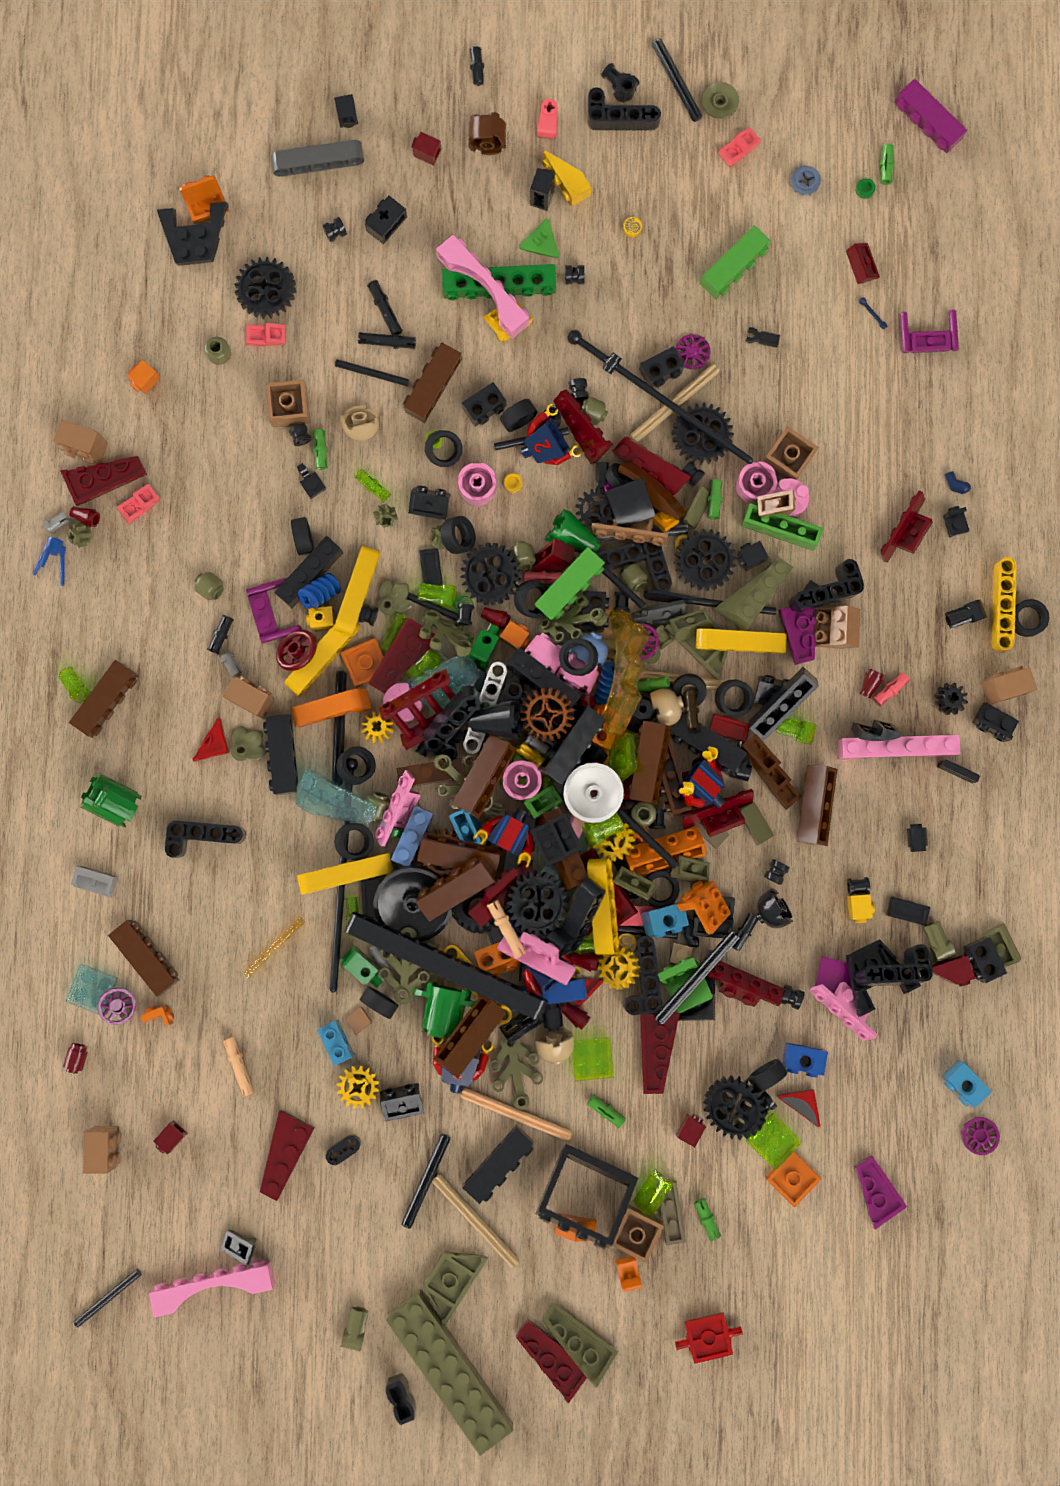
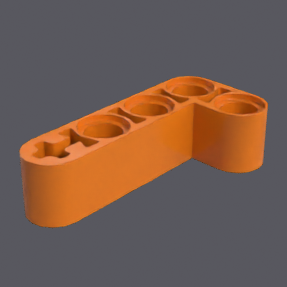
M352 689L295 706L291 710L295 727H304L351 712L368 711L372 709L367 689Z

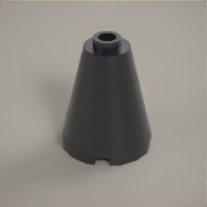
M632 696L622 705L621 713L624 714L622 723L627 730L633 733H639V728L643 725V721L654 723L658 721L656 709L653 707L652 700L647 696Z
M513 699L476 710L467 720V726L473 732L520 739L521 736L518 734L523 732V721H521L523 713H521V710H518L517 706L521 705L520 701Z

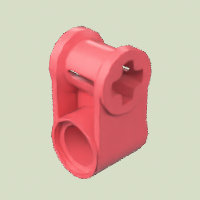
M546 99L541 104L537 137L556 139L558 105L553 99Z

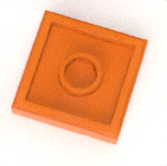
M376 637L340 652L355 688L369 683L384 657Z
M793 1150L765 1177L794 1208L822 1180Z

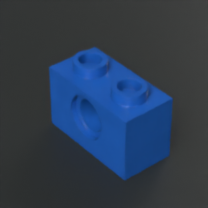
M786 1042L782 1064L789 1073L798 1074L799 1071L806 1072V1076L818 1078V1075L824 1076L828 1052L822 1049ZM803 1056H808V1064L801 1066L800 1059Z

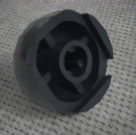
M772 888L760 896L757 903L758 913H756V916L762 924L765 923L774 929L782 928L793 922L790 919L793 916L783 898L779 899L776 896L779 892Z

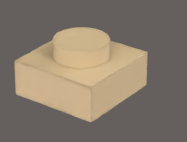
M673 943L669 962L680 964L682 959L691 958L693 947Z

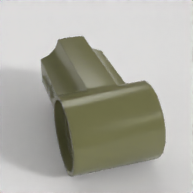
M940 921L923 927L931 946V955L936 963L956 956L955 949L950 940L947 939Z
M358 1306L351 1308L341 1347L361 1351L369 1310Z

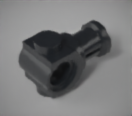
M609 63L601 73V77L603 79L606 78L612 84V89L615 91L613 94L617 101L622 103L630 101L634 97L637 86L640 84L638 78L629 73H620L614 68L615 65L613 63Z

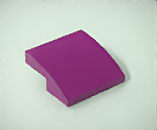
M822 956L815 986L822 984L833 994L842 982L847 983L852 988L847 962Z

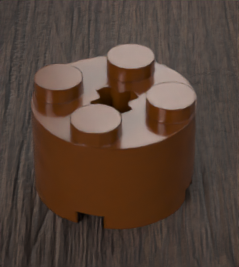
M491 112L489 115L474 114L470 117L468 139L470 150L475 153L476 150H479L482 155H495L501 153L502 148H506V122L500 118L499 113Z

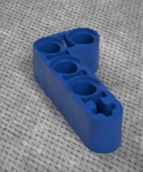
M585 979L570 980L567 985L559 982L542 997L548 1000V1004L587 999Z

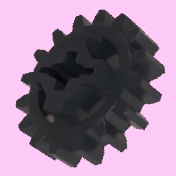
M592 488L589 495L583 492L584 499L578 498L581 504H576L575 507L580 509V511H577L575 514L576 516H581L579 521H584L585 527L588 525L592 526V523L608 525V520L614 521L611 517L613 511L605 492L601 494L600 488L597 493H594ZM592 497H600L604 500L595 501ZM587 502L589 506L588 511L583 513V506ZM592 504L595 505V507H601L599 509L600 515L596 512H591L593 509ZM608 506L609 513L607 517H605L603 511L604 508ZM597 518L600 522H592L588 519Z

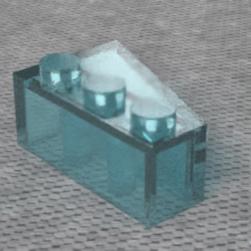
M458 655L441 663L440 667L432 671L430 669L425 671L424 675L416 679L413 677L408 679L409 690L431 678L435 673L447 669L451 681L447 684L457 694L464 686H470L479 678V674L474 661L467 656L462 657ZM441 688L431 693L442 709L450 702ZM425 698L419 700L431 708Z

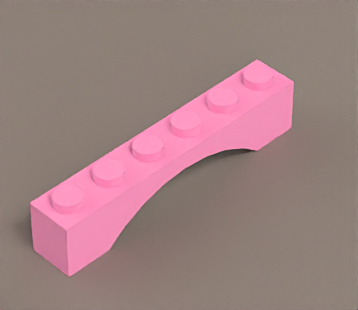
M452 235L436 248L437 258L449 271L470 276L486 288L497 306L499 326L511 339L529 325L528 312L516 304L517 301L512 294H507L503 290L504 286L502 283L492 278L490 270L486 266H481L477 256L466 249L465 243L460 238L457 239Z
M959 735L905 736L887 741H868L859 738H842L838 740L839 760L960 755Z
M264 1259L252 1262L253 1265L249 1266L239 1264L228 1271L222 1268L215 1270L213 1274L207 1276L206 1273L195 1275L194 1279L190 1280L180 1278L169 1285L166 1282L159 1283L149 1293L153 1316L155 1318L174 1313L188 1297L209 1287L231 1286L243 1289L251 1294L272 1290L275 1286V1279L271 1260L266 1262Z

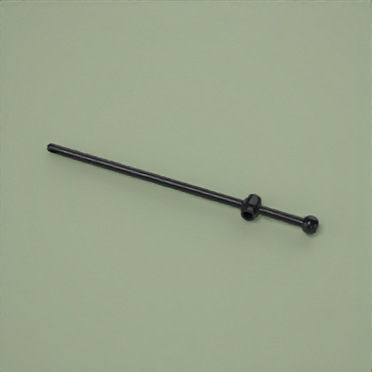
M572 330L568 334L567 339L570 344L580 345L605 363L602 367L603 370L609 374H612L614 370L737 457L748 464L753 463V458L620 365L619 363L622 358L613 352L610 357L583 339L581 332L578 330Z
M348 758L346 766L353 776L354 771L358 768L357 759ZM346 782L344 805L342 807L337 806L336 818H342V826L350 824L351 819H357L358 809L351 806L353 785ZM349 832L344 837V847L347 851ZM340 856L339 864L347 863V859ZM345 884L337 886L329 988L332 993L337 991Z

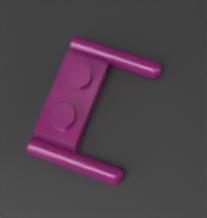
M952 309L949 311L950 332L928 331L909 333L907 312L900 313L902 353L959 350L956 310Z
M286 578L246 589L262 644L283 638L293 631L302 630L300 625L278 631L267 591L279 588Z

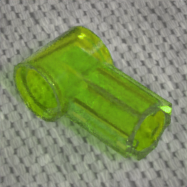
M420 583L417 600L434 602L444 607H454L457 587Z
M428 650L419 662L406 672L405 676L415 686L421 684L431 677L430 674L441 663L440 656L436 652Z
M72 666L64 668L57 676L68 691L69 697L82 705L91 691L86 688ZM80 691H83V697L78 699V693Z
M786 718L776 728V733L795 738L796 741L812 744L817 725Z
M617 813L602 822H585L582 825V830L590 846H597L606 837L623 831L624 827Z

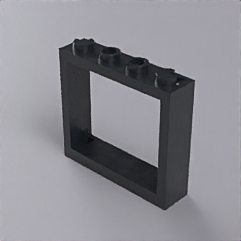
M565 1144L562 1147L535 1214L545 1223L553 1222L557 1224V1228L564 1232L571 1231L576 1233L575 1236L583 1241L588 1239L595 1242L594 1246L597 1248L609 1249L613 1246L638 1177ZM566 1158L627 1186L608 1237L546 1208Z

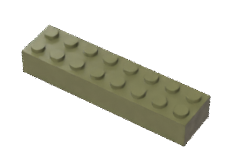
M421 1289L387 1314V1323L479 1456L513 1432L512 1420L448 1328L442 1324L439 1315Z

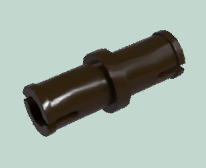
M694 690L683 692L685 702L683 711L686 715L687 731H697L700 729L698 723L699 707L696 704V692Z

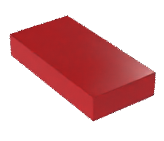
M713 714L709 729L718 735L735 741H746L750 730L749 723L718 714Z

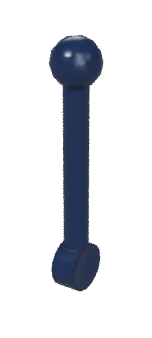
M860 298L859 303L866 307L883 330L886 329L887 324L867 304L866 298Z

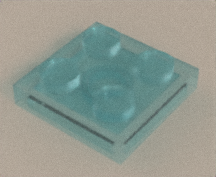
M80 964L65 1002L99 1015L97 1003L101 995L109 989L115 988L118 978ZM103 999L102 1003H103V1004H108L109 1001L106 1000V999ZM101 1007V1012L103 1013L106 1010L105 1007Z

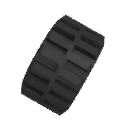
M487 887L451 908V911L454 913L453 918L461 927L471 933L478 932L479 934H484V931L489 932L491 927H496L493 917L481 927L468 915L470 902L475 898H483L485 895L484 890Z

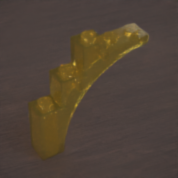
M611 609L609 618L615 634L616 661L610 695L602 717L606 719L603 723V728L605 732L623 736L642 698L636 685L646 667L640 655L649 639V635L643 625L633 622L627 611Z

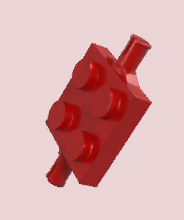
M721 1312L684 1321L687 1332L686 1339L675 1341L676 1350L689 1348L692 1353L693 1362L697 1364L733 1355L732 1337L743 1335L741 1326L729 1329L724 1313Z

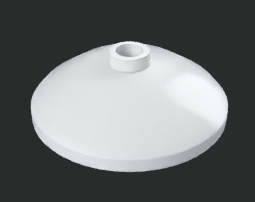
M599 763L584 764L576 768L568 776L564 786V800L570 812L578 819L590 823L602 822L611 818L620 808L623 800V785L619 776L610 767ZM592 790L598 792L596 797L590 796Z

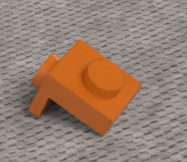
M154 1005L145 1009V1014L140 1016L143 1023L162 1016L165 1026L174 1023L172 1020L174 1019V1014L167 1005L160 1008Z
M630 1256L617 1259L616 1265L623 1292L642 1288L636 1258Z

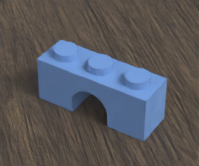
M417 806L414 807L391 858L392 861L404 866H412L423 834L427 832L434 814Z

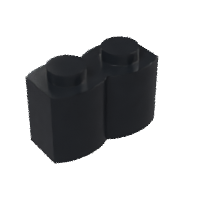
M400 1373L388 1378L386 1396L393 1405L396 1421L403 1425L414 1420L416 1402L409 1393V1384L406 1377Z

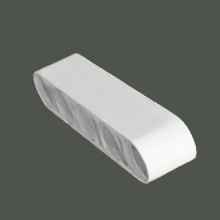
M496 661L490 666L479 697L480 704L487 702L490 706L496 705L507 674V667L503 662ZM496 665H500L504 669V673L500 676H496L493 673V667ZM488 684L497 686L495 694L487 692L486 687ZM469 728L463 744L465 751L470 754L477 753L481 748L485 734L473 732ZM470 739L476 740L478 747L475 749L469 748L467 741Z

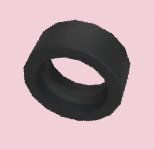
M523 399L509 407L500 416V421L508 432H513L529 423L537 415L538 411L530 399Z
M438 430L427 438L425 453L431 463L439 467H450L460 460L463 446L460 438L455 433L447 430ZM441 437L449 438L454 444V453L446 460L438 459L433 452L435 441Z
M456 516L445 520L441 527L443 545L452 554L470 551L474 547L476 540L475 530L470 520L464 516ZM455 526H457L461 533V544L456 539Z
M307 518L292 519L291 529L298 555L310 554L314 550V545Z
M528 580L517 588L514 596V605L522 615L539 618L545 614L538 608L528 610L525 605L526 595L531 589L538 588L542 596L549 587L544 583Z
M1028 599L1015 605V633L1018 635L1033 637L1044 631L1048 626L1050 619L1049 611L1040 601ZM1025 607H1031L1039 614L1040 622L1034 629H1026L1019 622V612Z
M573 638L562 645L559 652V662L565 672L575 676H584L590 674L595 669L598 663V652L592 642L586 639ZM577 645L585 647L590 655L588 664L581 669L572 667L568 661L569 651Z
M736 679L722 682L717 688L715 703L722 713L732 717H740L747 714L752 708L754 693L752 688L743 681ZM731 687H739L744 693V701L738 709H730L725 704L726 692Z
M356 746L349 748L339 756L336 767L343 781L351 785H359L373 776L376 762L370 751ZM358 755L364 760L366 764L364 775L356 777L348 771L346 760L349 756Z
M346 824L335 835V849L345 859L356 861L364 859L373 849V834L363 824ZM357 830L364 837V847L358 853H350L344 847V837L349 831Z
M663 870L654 871L646 877L650 881L662 877L667 879L672 885V893L669 898L659 901L651 896L646 900L650 905L658 908L667 907L678 898L680 892L679 883L676 878L670 877V872Z
M367 986L359 999L367 1007L388 1019L392 1018L399 1006L391 998L370 986Z
M774 1059L756 1069L748 1077V1080L751 1084L755 1083L754 1090L761 1089L762 1092L780 1082L788 1072L779 1059Z

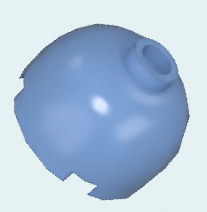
M592 631L591 634L584 633L581 639H586L593 643L598 652V663H600V667H603L608 656L606 642L602 640V635ZM577 645L569 651L571 654L575 651L578 653L577 658L587 663L589 662L590 655L585 647Z

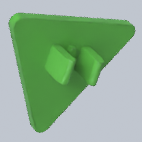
M545 219L519 245V249L558 258L559 252L549 220Z

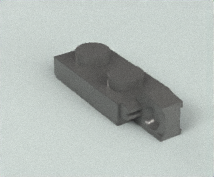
M684 600L649 606L643 608L642 611L633 612L632 619L634 625L647 624L653 627L668 624L670 619L686 614Z

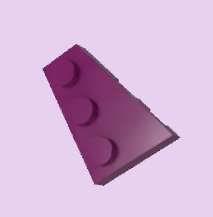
M790 607L778 610L784 632L787 634L786 639L794 665L815 660L814 625L816 617H814V608L801 612H794Z
M872 1155L855 1166L872 1226L876 1230L907 1208V1205Z

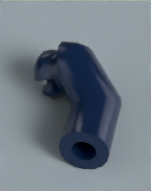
M954 471L945 474L951 491L960 494H966L970 491V483L957 480Z

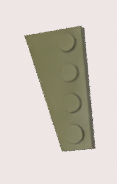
M551 1303L541 1321L595 1388L598 1387L618 1351L557 1304Z

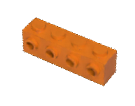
M698 826L655 839L674 859L678 855L692 859L707 855L705 842ZM646 842L633 845V849L629 848L627 850L629 855L624 853L628 869L640 876L670 867Z

